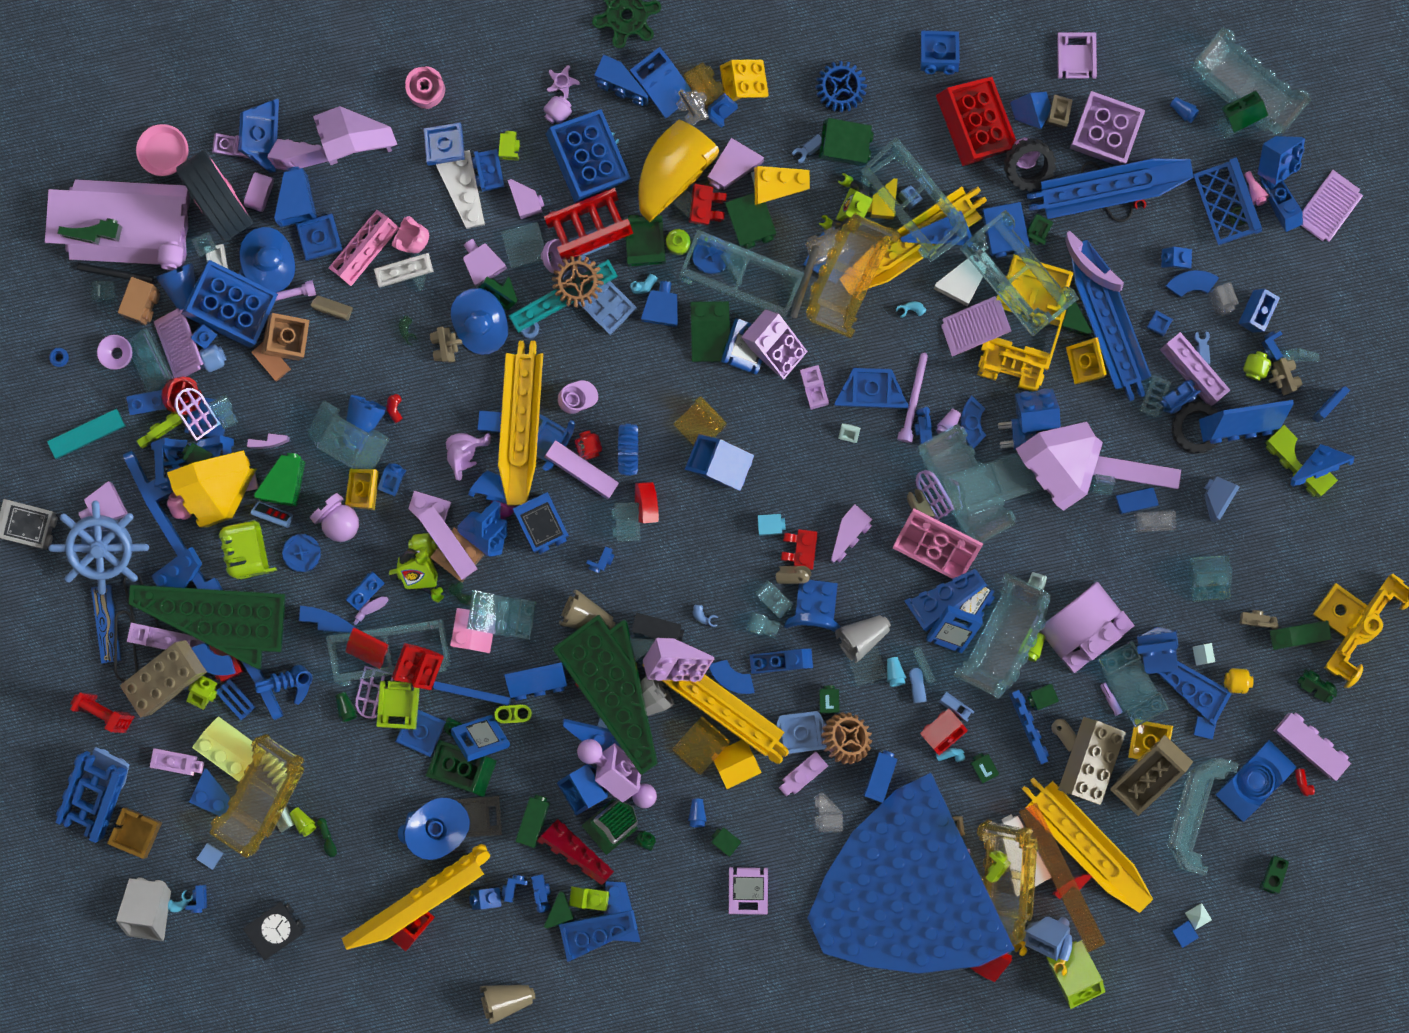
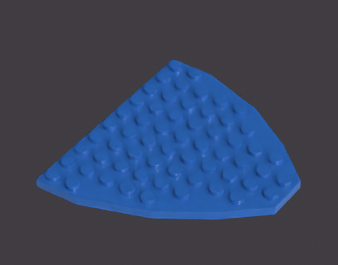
M932 773L896 789L851 833L825 875L808 915V921L824 954L871 968L917 974L982 966L1015 950Z

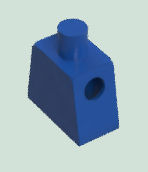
M660 281L659 291H650L641 317L642 322L671 327L678 326L677 294L670 293L671 282Z

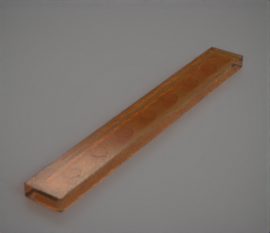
M1037 803L1020 810L1019 813L1087 951L1090 952L1105 945L1103 936Z

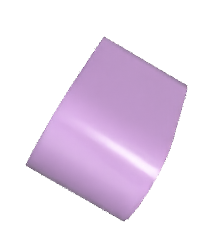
M255 172L244 200V206L263 212L273 186L274 178Z

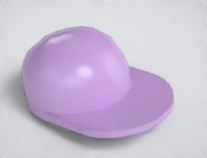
M584 380L566 385L558 394V404L568 414H575L590 408L598 400V392L594 385Z

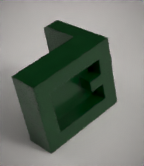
M194 442L191 446L187 444L181 453L184 455L183 460L189 463L207 460L213 455Z

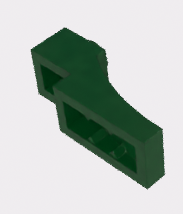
M107 218L106 221L100 220L99 224L89 227L67 228L59 226L57 234L64 238L99 245L100 238L119 242L122 226L118 224L117 220Z
M1329 621L1270 631L1273 650L1332 640Z

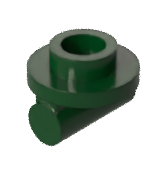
M448 717L444 730L449 736H452L451 729L463 723Z
M642 831L638 833L634 843L652 851L656 839L651 833Z

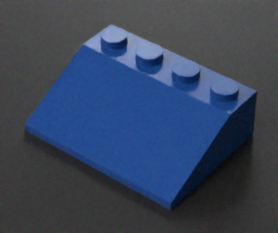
M602 109L552 126L546 132L547 139L574 203L593 197L604 190L613 188L631 179Z
M208 260L181 314L200 324L203 323L208 328L251 348L256 344L278 294Z
M1289 400L1223 410L1201 418L1199 423L1203 442L1210 441L1211 444L1221 443L1222 439L1228 438L1229 442L1239 440V436H1245V439L1257 437L1256 434L1262 433L1263 436L1272 435L1275 430L1282 427L1294 402Z

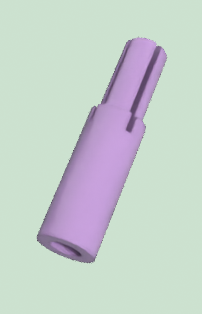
M1101 684L1100 687L1114 715L1121 714L1123 711L1107 684Z

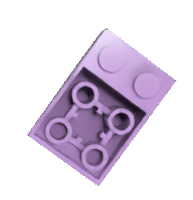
M766 309L741 337L748 347L782 379L786 378L808 352L778 313Z
M656 638L644 657L643 664L647 679L697 682L701 681L713 662L714 657L676 639Z

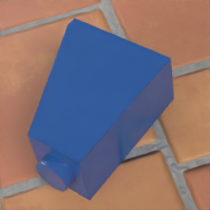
M886 750L883 753L878 752L863 794L864 797L883 803L897 759L894 758V753Z

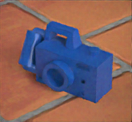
M928 407L916 410L918 424H915L916 436L919 435L920 445L933 443L931 419L929 416L930 409Z
M543 874L532 876L534 896L537 904L536 909L539 913L549 911L550 905L548 904L547 896L551 895L549 883L545 884Z

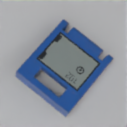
M735 319L721 361L746 372L751 371L752 374L756 375L762 360L741 338L745 327L749 328L752 324L741 319Z
M948 605L928 633L926 639L928 642L933 641L936 645L953 651L957 649V652L963 653L982 626V617ZM955 617L968 622V626L953 620Z
M493 715L451 729V735L467 762L501 751L510 746V742ZM466 735L473 746L467 747L464 743Z

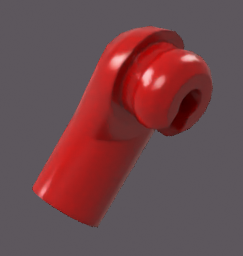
M398 394L389 396L386 411L395 424L403 419L397 410L398 404L401 402V397Z
M1305 769L1295 770L1297 785L1302 794L1307 797L1308 795H1314V786L1307 785Z

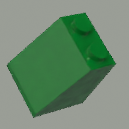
M287 453V456L281 455L255 492L254 498L259 501L297 507L305 461L301 459V456L294 453Z

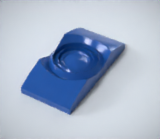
M1268 740L1215 795L1244 822L1296 769V766Z

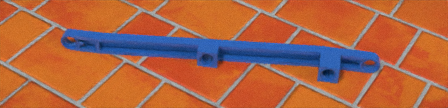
M131 450L123 454L125 462L146 505L177 556H179L187 548L159 504L160 501L168 498L173 493V490L162 491L161 488L154 487L156 479L148 482L136 455ZM200 570L197 571L192 579L197 589L223 590L218 579L213 578L206 581ZM242 661L254 682L266 679L260 669H256ZM273 691L261 692L260 694L272 718L276 720L282 717L283 712Z

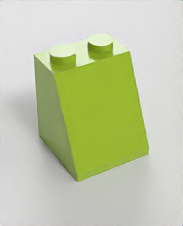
M1082 940L1072 942L1069 960L1065 962L1067 973L1064 976L1062 975L1063 967H1059L1057 973L1054 970V965L1060 962V959L1056 961L1047 957L1048 964L1070 1009L1105 993L1103 980Z

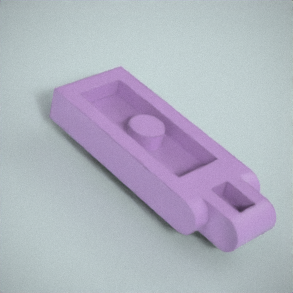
M153 748L150 768L194 776V772L202 773L204 762L197 761V756Z
M815 751L782 779L784 784L779 789L785 796H788L791 792L795 795L826 769L828 765Z

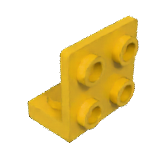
M730 60L720 65L723 92L733 101L740 98H766L769 96L763 60Z

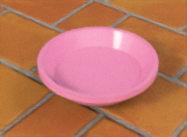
M160 124L148 128L137 142L136 154L139 163L147 172L156 176H168L176 173V167L188 158L189 149L186 138L177 128L170 125Z

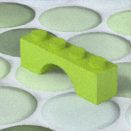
M1283 425L1264 443L1267 445L1266 449L1272 455L1276 454L1281 459L1279 461L1281 465L1286 469L1289 468L1294 473V477L1303 466L1295 455V444L1298 438ZM1329 472L1316 479L1313 476L1307 478L1304 484L1307 486V492L1311 496L1318 498L1338 480Z

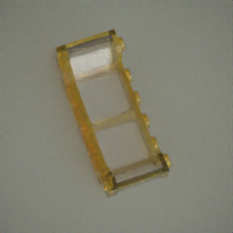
M855 212L843 225L842 229L838 230L835 236L836 242L827 253L828 259L819 270L820 276L811 287L809 306L806 312L807 318L815 324L852 338L855 329L851 327L853 322L857 320L855 317L887 248L891 249V242L897 243L901 234L893 228L882 226Z
M268 734L256 737L251 744V747H253V761L246 767L243 780L236 786L237 792L229 800L227 812L213 819L211 822L212 828L209 832L245 858L255 854L260 848L261 841L272 834L304 772V767L301 765L304 762V758L293 754L269 738Z
M987 819L979 825L977 835L980 841H984V849H986V856L983 860L985 873L982 881L1012 944L1017 945L1024 940L1026 935L1025 924L1027 920L1031 921L1033 916L1038 841L1036 838L1031 837L1033 832L1031 828L1009 826ZM993 851H1001L1008 857L1007 860L1011 864L998 881L991 883L986 879V876L989 874V867L996 862L989 854Z

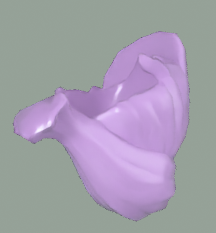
M458 433L448 437L446 441V449L448 450L447 461L454 471L456 480L460 481L462 479V470L477 464L476 462H470L474 456L475 448L477 446H488L491 440L490 433H487L482 438H476L465 433Z

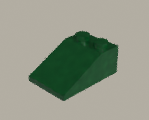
M729 301L691 302L692 362H720L730 335Z
M439 740L426 776L484 797L497 760L483 756L467 762L458 746Z

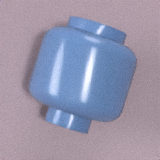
M212 344L206 349L203 348L199 351L203 365H200L201 369L205 368L206 371L213 372L225 365L224 361L227 359L221 346L218 347Z

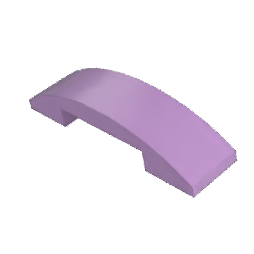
M1071 231L1067 232L1066 245L1068 251L1081 271L1099 285L1120 292L1124 282L1111 270L1104 274L1081 252L1083 243Z
M131 623L127 642L165 650L175 642L184 640L188 642L190 647L205 643L191 635Z

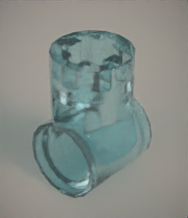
M226 394L209 402L213 414L216 418H219L223 429L232 427L239 422L236 415L232 412L233 406Z
M752 612L746 630L761 636L765 634L775 639L780 622L768 620V617Z

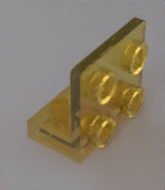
M700 396L695 400V404L674 423V426L694 446L698 434L715 438L727 426V423Z
M701 716L673 747V751L698 774H702L730 741Z

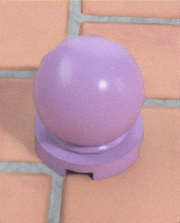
M336 493L325 501L328 505L322 510L318 508L311 515L310 519L314 524L321 523L322 531L326 537L333 541L345 542L353 538L357 533L359 518L351 507L341 505L343 497Z

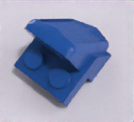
M493 501L486 507L482 514L471 512L458 525L459 534L489 557L502 554L504 539L507 537V520L501 519V503Z
M1155 627L1137 636L1138 654H1143L1144 668L1147 674L1177 670V630Z

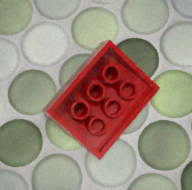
M993 77L948 87L936 95L962 166L985 160L1012 149L1016 138Z

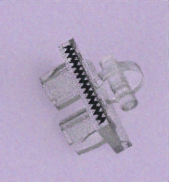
M683 89L678 92L680 99L676 104L681 111H689L685 116L688 124L695 125L699 120L706 121L709 118L704 109V102L707 99L704 92L698 93L697 90L685 92Z

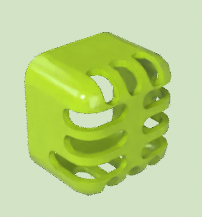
M257 521L226 526L220 531L221 549L224 551L225 557L223 559L226 562V572L229 576L236 579H245L277 571L276 567L269 568L262 530ZM232 540L231 543L226 544V541ZM234 551V554L228 555V552ZM246 561V563L242 565H237L231 567L230 563Z

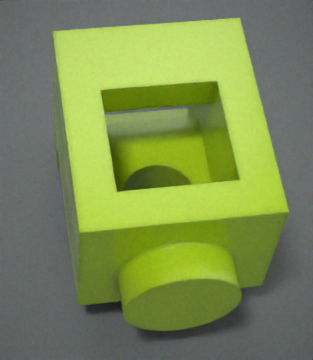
M505 131V134L500 133L499 159L519 161V155L516 151L519 152L520 140H517L516 132Z

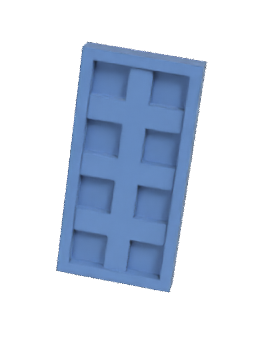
M583 254L581 256L582 262H584L586 256ZM577 267L581 275L589 271L586 268ZM572 268L565 273L562 282L572 277ZM610 281L599 287L602 289V293L595 291L598 299L590 297L592 304L585 300V307H582L609 335L637 309Z

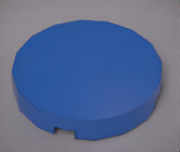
M707 236L702 238L693 248V263L698 270L705 274L719 273L729 263V248L718 237Z
M298 534L290 537L285 542L282 554L285 564L290 569L297 572H307L319 563L321 549L313 537L306 534Z

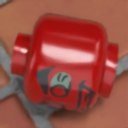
M590 431L580 433V438L575 440L579 456L585 458V460L600 456L599 453L602 451V445L598 434H591Z

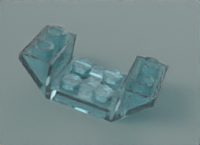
M322 401L307 432L315 446L349 467L375 469L390 438L374 429L369 433L339 417V409Z
M473 590L467 629L530 640L536 602Z
M1131 641L1099 658L1098 661L1104 677L1122 710L1133 726L1137 727L1169 710L1161 693L1157 692L1149 675L1145 672V668L1140 661L1141 656Z

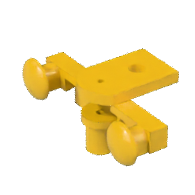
M1394 574L1388 576L1368 605L1335 583L1313 613L1322 622L1329 621V626L1345 637L1324 667L1334 676L1339 675L1346 680L1344 688L1352 687L1360 679L1363 665L1360 664L1356 668L1348 660L1357 645L1371 641L1381 632L1383 622L1379 614L1387 602L1395 597L1402 602L1399 607L1400 610L1409 607V587ZM1337 605H1343L1345 608V613L1342 616L1335 612Z

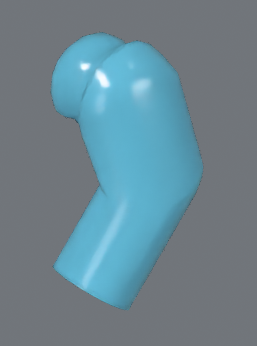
M650 273L645 282L634 281L631 283L630 288L635 294L648 293L658 278Z
M948 748L941 755L936 753L938 761L955 757V761L960 762L965 760L963 754L965 752L962 749Z

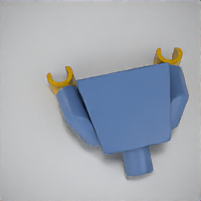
M1045 917L1040 921L1028 924L1020 938L1022 939L1021 942H1016L1013 945L1014 951L1018 952L1019 948H1021L1019 954L1024 956L1027 953V948L1025 947L1027 946L1056 961L1060 959V962L1054 965V970L1057 973L1058 968L1063 967L1062 975L1064 976L1067 973L1065 962L1069 960L1072 950L1069 921L1065 917H1061L1058 921L1051 917Z

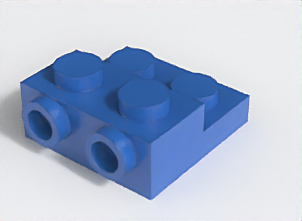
M921 31L920 71H925L926 74L943 71L947 75L958 72L960 64L959 32Z

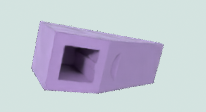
M277 139L267 156L275 168L287 171L291 167L298 166L299 168H304L328 161L322 146L309 145L305 142H293L289 139Z
M855 504L841 520L831 558L833 564L836 560L840 563L847 555L844 551L849 546L853 548L859 541L857 536L861 532L865 534L872 526L870 524L872 519Z

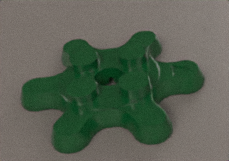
M603 0L607 4L606 12L593 17V26L598 29L603 27L612 28L614 31L612 39L614 47L623 48L626 45L627 37L631 34L639 35L644 41L652 40L654 32L647 25L646 21L650 15L661 11V4L657 0L650 2L642 0ZM623 11H631V19H623L621 16Z

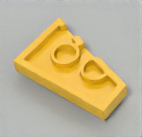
M754 167L755 205L810 189L809 170Z

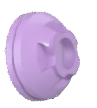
M559 239L548 241L541 253L544 266L551 273H554V270L561 271L557 266L558 264H561L563 267L565 266L557 250V247L561 246ZM548 253L551 255V262H549Z
M119 335L105 337L99 343L97 349V357L100 363L112 370L121 369L128 365L133 353L128 340ZM115 348H120L123 352L122 357L119 359H115L112 356Z

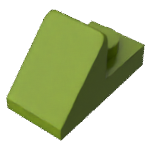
M572 886L569 906L607 911L609 891Z

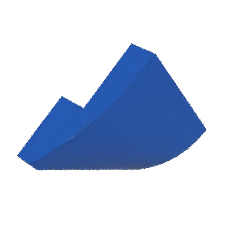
M488 470L478 478L469 490L468 495L474 497L475 493L485 494L487 500H495L507 504L501 476Z

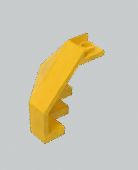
M243 450L191 463L169 471L167 474L173 492L176 496L181 495L184 500L182 504L189 514L194 513L197 517V525L199 527H210L233 518L257 469L249 468V459L245 456Z

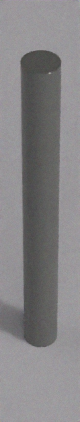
M817 245L812 246L790 313V316L793 318H797L820 249Z

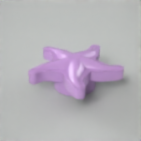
M569 65L561 73H554L552 70H549L554 83L551 87L547 88L548 92L561 90L564 93L565 99L568 98L569 87L574 84H580L578 80L569 77V70L571 69Z

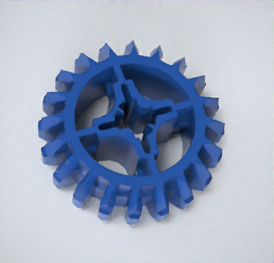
M839 61V66L837 67L835 62H832V69L826 65V72L820 71L821 77L816 79L820 84L815 86V89L821 90L817 92V97L824 96L820 102L824 103L827 101L825 106L827 109L830 105H833L832 111L834 112L836 107H840V113H843L844 107H846L847 111H851L850 105L856 108L858 106L857 102L861 103L863 101L860 96L866 95V92L861 89L867 88V84L862 83L866 78L859 77L862 71L855 72L856 65L849 68L850 62H847L846 66H842V61ZM836 73H845V76L842 78L832 77ZM851 77L857 86L856 93L848 85ZM826 81L830 82V85L834 88L831 96L826 91ZM845 82L844 88H841L837 92L838 85H841ZM841 95L851 97L844 101L836 100Z
M625 424L619 426L618 471L622 475L631 476L636 475L638 472L637 425Z

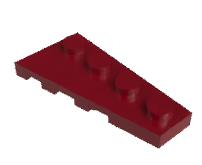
M558 819L537 840L541 844L545 842L551 846L550 850L554 853H561L567 857V862L570 864L579 865L582 872L601 885L614 873L608 864L604 863L594 851L589 849L579 837L574 835Z

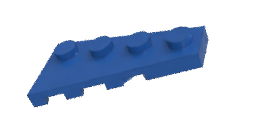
M973 569L953 578V581L946 584L942 583L933 590L924 591L919 596L904 601L922 628L928 631L934 626L948 605L958 608L985 588L987 584L979 572Z
M1179 661L1177 670L1157 673L1213 726L1216 724L1232 694L1228 689Z
M1019 690L1009 693L1039 765L1048 762V751L1045 746L1042 747L1039 740L1042 739L1038 729L1034 728L1032 723L1034 719L1031 712L1026 708V701L1022 692L1020 693Z

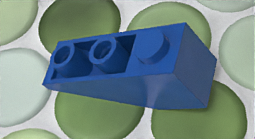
M1259 177L1263 189L1269 195L1268 200L1285 232L1303 225V211L1284 181L1282 180L1275 185L1265 178Z
M797 649L750 655L751 674L813 668L812 650Z

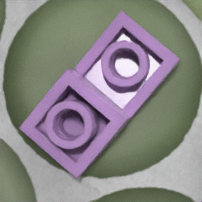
M214 134L212 153L249 158L238 151L239 136Z

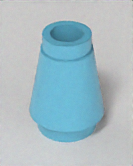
M898 657L887 659V682L890 683L891 687L905 684L906 676Z

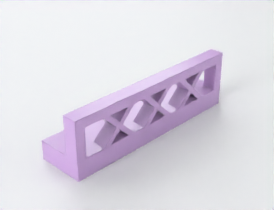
M1181 332L1160 349L1185 380H1192L1195 383L1193 388L1201 390L1198 395L1206 404L1214 405L1230 391Z

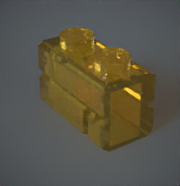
M702 62L686 72L684 78L703 108L706 109L723 94L724 87L720 81L716 82L712 77L714 72L709 65L705 66Z

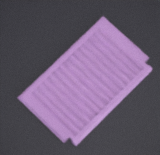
M1332 170L1303 209V225L1301 226L1321 241L1326 239L1330 242L1363 197L1362 194L1358 193L1360 189Z
M995 296L942 319L944 324L941 327L952 356L1011 332L1000 300H996Z
M179 309L153 321L174 378L186 377L200 370V365H203L196 343L191 339L192 332L187 318L181 314L183 310Z

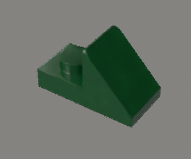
M509 276L501 285L495 280L486 277L478 286V288L491 292L506 310H509L517 301Z

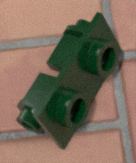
M1304 669V677L1301 676L1297 681L1300 684L1299 686L1309 693L1316 688L1317 691L1314 696L1324 703L1328 702L1330 704L1333 698L1337 696L1335 685L1329 681L1324 682L1314 671Z

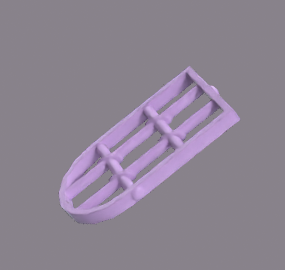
M186 388L176 395L174 400L176 412L195 441L208 434L220 424L199 391L193 388ZM189 390L196 392L199 398L195 400ZM185 391L191 399V403L187 406L180 396ZM178 399L183 405V409L180 411L178 408ZM200 400L203 401L208 409L205 413L198 406V401ZM195 405L200 413V417L197 419L190 412V407ZM184 411H187L192 419L190 424L186 422L181 414ZM209 413L216 422L213 426L207 420L206 415ZM202 418L209 427L205 432H203L198 424V421ZM194 424L201 433L198 437L195 436L190 428Z
M928 470L918 473L916 476V486L923 493H928L932 503L929 500L928 502L935 514L934 518L936 520L956 509L934 473ZM922 473H924L930 485L927 486L921 477ZM935 484H937L943 496L939 494L936 487L934 486ZM929 488L934 490L938 497L937 500L933 498ZM944 498L947 501L949 507L951 508L950 510H948L946 504L944 503ZM938 502L943 505L946 513H942L937 504ZM933 505L936 507L937 511L939 512V514H940L939 517H938L937 513L935 512L934 508L932 507Z
M365 666L358 694L356 695V708L361 716L374 719L377 717L375 713L379 702L380 685L373 682L375 671L383 672L381 681H384L386 673L391 675L393 673ZM366 668L373 670L370 682L363 681ZM362 684L368 687L366 698L359 697ZM372 686L378 688L376 701L370 700L369 697ZM358 700H362L364 703L362 712L359 710ZM367 702L374 705L371 717L364 715Z

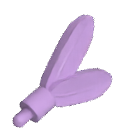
M379 597L371 602L369 599L355 616L354 624L357 625L359 621L361 622L365 615L384 607L388 602V598Z

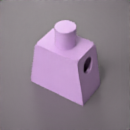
M473 239L464 244L469 254L464 256L463 259L476 288L486 277L492 279L507 269L503 261L487 244L478 247Z
M111 482L105 483L85 498L84 501L88 508L79 512L81 519L92 516V502L96 500L100 505V515L117 520L128 514Z

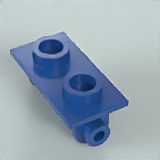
M1186 380L1176 388L1179 395L1172 390L1162 398L1160 403L1164 407L1163 411L1168 413L1178 412L1183 404L1196 399V395L1201 390L1193 388L1195 383L1192 380Z
M162 390L126 396L130 415L166 409L162 401Z
M372 571L370 574H367L359 586L348 594L346 600L359 611L385 583Z

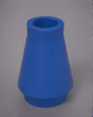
M1175 97L1170 104V107L1185 122L1191 123L1199 113V110L1196 108L1197 106L1178 97Z
M692 799L688 818L690 827H705L707 819L703 799Z

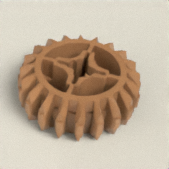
M580 255L578 256V261H575L574 257L571 256L570 263H568L567 259L563 260L564 267L561 264L557 265L561 271L554 270V274L558 277H553L552 281L558 284H554L552 287L553 289H559L555 295H562L560 298L561 302L568 299L566 303L568 306L574 301L575 308L578 307V302H581L582 307H585V300L592 304L590 297L598 299L595 291L602 293V289L597 286L604 285L603 281L598 280L603 278V274H596L601 269L600 267L593 269L596 263L592 261L588 264V257L582 262ZM577 267L586 268L592 275H581ZM572 268V277L562 282L565 273ZM575 273H577L580 280H583V282H580V290L576 283H573L576 278ZM594 281L591 290L584 295V286ZM563 288H575L578 296L568 294Z
M842 712L832 716L831 719L826 721L827 725L822 728L825 732L821 734V737L825 738V740L821 744L827 746L824 751H830L829 757L835 756V762L840 760L842 764L859 762L867 756V752L871 749L869 744L872 743V740L868 737L872 733L867 732L869 726H864V720L861 719L859 721L858 715L852 717L851 713L845 715ZM841 725H846V726L850 727L851 729L849 730V729H847V728H845V727H842ZM845 747L848 750H852L853 752H847L842 748Z

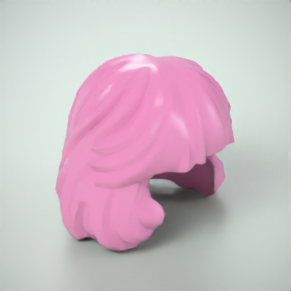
M404 217L392 241V246L407 253H419L428 243L429 232L412 217Z

